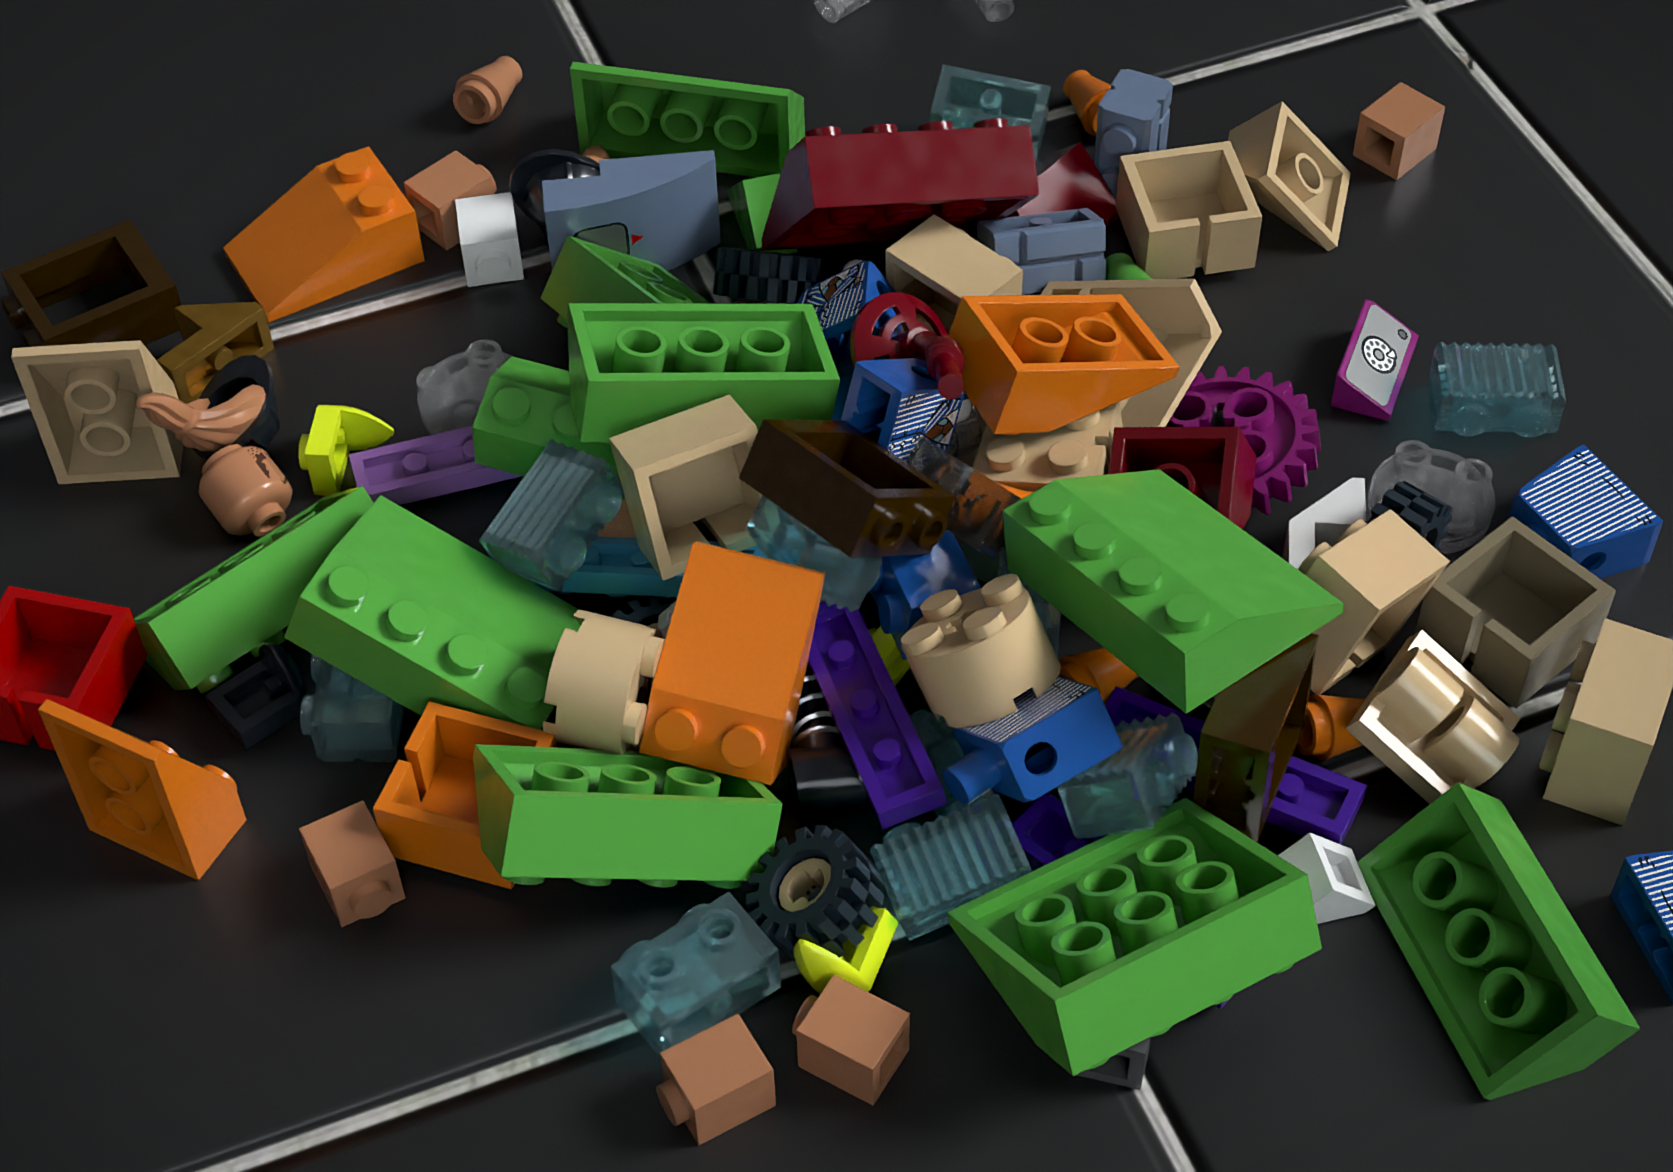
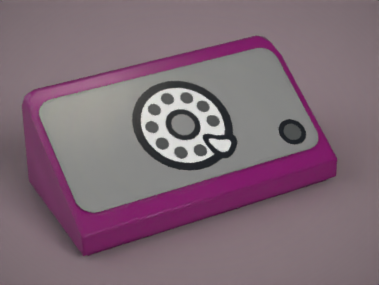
M1365 299L1337 373L1331 406L1390 421L1419 335L1371 300Z

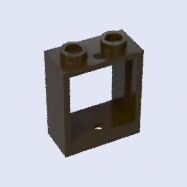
M130 219L1 272L9 295L0 298V301L12 327L15 330L25 327L26 331L22 332V337L26 347L138 340L147 345L180 330L174 312L175 307L182 305L177 287ZM122 275L127 276L136 290L133 293L52 326L42 310L45 307Z
M763 419L739 476V479L850 558L930 554L933 546L940 541L946 531L947 515L956 498L954 494L854 426L840 420Z
M1311 633L1219 692L1200 732L1193 802L1255 842L1259 840L1305 727L1319 637L1317 634Z

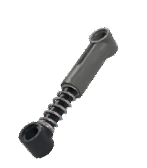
M775 504L782 536L764 543H772L775 560L811 568L800 522ZM807 663L792 736L793 749H788L789 774L798 815L864 805L866 804V792Z

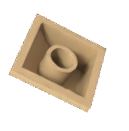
M1283 101L1230 130L1228 141L1233 146L1256 202L1325 250L1330 251L1338 246L1351 174L1348 169Z

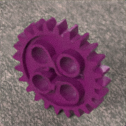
M1219 366L1214 378L1206 379L1203 373L1198 371L1166 427H1215V414L1223 410L1224 426H1239L1257 456L1251 508L1255 507L1260 512L1268 515L1271 513L1269 501L1271 498L1274 497L1287 503L1292 501L1291 486L1306 487L1308 485L1307 471L1317 470V452L1321 451L1317 414L1315 409H1308L1307 395L1303 393L1293 396L1292 382L1289 380L1274 387L1271 372H1266L1258 379L1252 380L1250 379L1249 367H1243L1236 377H1227L1224 366Z

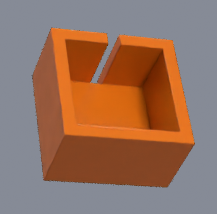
M429 701L404 748L407 762L398 759L373 807L378 829L394 858L512 890L515 883L501 877L481 849L473 764L475 744L557 747L556 736L542 730Z

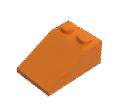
M369 146L317 165L223 247L226 258L254 302L264 307L268 323L425 261L416 212Z
M1122 294L962 296L948 337L955 339L962 348L965 367L961 375L965 394L994 434L1013 436L1019 433L1053 431L1176 378L1180 366Z
M695 541L690 550L651 687L639 753L771 785L788 761V749L791 746L826 572Z
M48 699L38 708L90 831L199 881L245 823L246 817L237 793V785L222 769L209 764L204 767L198 766L179 757L172 748L160 741L151 740L147 743Z

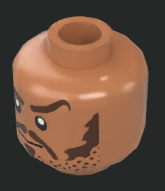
M233 444L220 449L205 462L202 467L201 473L203 476L200 479L198 493L228 534L244 536L254 533L255 536L260 537L284 522L286 518L284 511L290 504L293 490L288 480L265 450L255 446L242 447L238 444Z

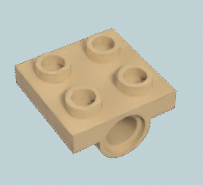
M1420 630L1405 641L1345 729L1426 802L1431 804L1457 782L1475 789L1495 775L1509 760L1519 744V737L1512 731L1520 717L1423 630Z

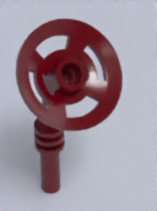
M890 292L871 299L857 313L850 333V354L854 368L856 362L874 360L885 356L886 359L918 358L925 360L927 371L936 380L938 392L942 397L955 399L962 394L964 383L961 374L965 367L962 348L955 339L948 337V333L940 318L926 303L906 293ZM893 308L896 315L889 318L882 325L878 336L872 335L875 323L880 315L887 309ZM916 312L926 319L936 334L930 332L925 325L917 321ZM901 324L905 332L891 337L894 329Z

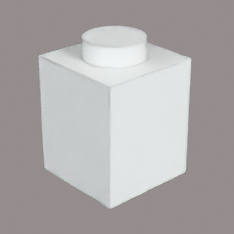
M511 193L455 199L460 245L468 287L524 280Z

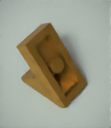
M257 302L177 306L174 308L183 342L156 361L173 381L178 399L186 404L199 399L212 377L230 361L245 355H256L262 358L274 349L264 307Z

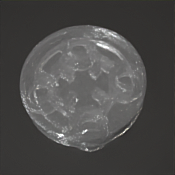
M478 340L470 344L465 352L452 355L435 366H429L421 370L416 381L418 388L417 400L422 422L428 432L434 435L473 426L491 375L512 355L502 352L501 346L495 341Z
M1417 440L1404 441L1396 447L1395 455L1381 463L1372 476L1367 499L1370 517L1372 516L1371 509L1377 502L1382 503L1383 494L1389 488L1393 490L1395 484L1399 481H1406L1452 508L1450 512L1452 520L1446 526L1449 528L1446 537L1439 543L1442 546L1439 552L1441 554H1448L1467 549L1477 543L1490 526L1496 502L1494 489L1491 484L1493 472L1490 466L1480 459H1465L1448 451L1431 449L1427 444Z

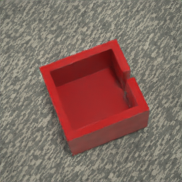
M8 586L0 600V740L28 745L34 735L39 748L55 751L38 711V708L46 699L108 726H112L147 658L130 608Z

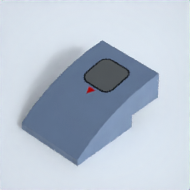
M714 150L599 160L600 176L542 181L544 216L552 270L567 235L658 264L667 271L701 256L721 243Z

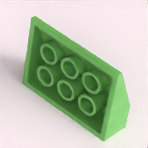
M1160 469L1055 479L1002 510L1008 570L1012 574H1016L1023 583L1186 714L1343 613L1344 603Z
M380 495L332 549L302 592L284 638L422 716L430 701L541 730L543 728V721H547L555 705L544 703L549 672L558 643L565 628L578 631L581 625L573 617L579 610L578 608Z
M1187 798L947 912L951 927L1034 1043L1072 1076L1103 1065L1110 1057L1149 1037L1159 1036L1167 1032L1174 1024L1210 1006L1226 1002L1235 993L1272 974L1288 970L1294 963L1322 949L1308 874Z

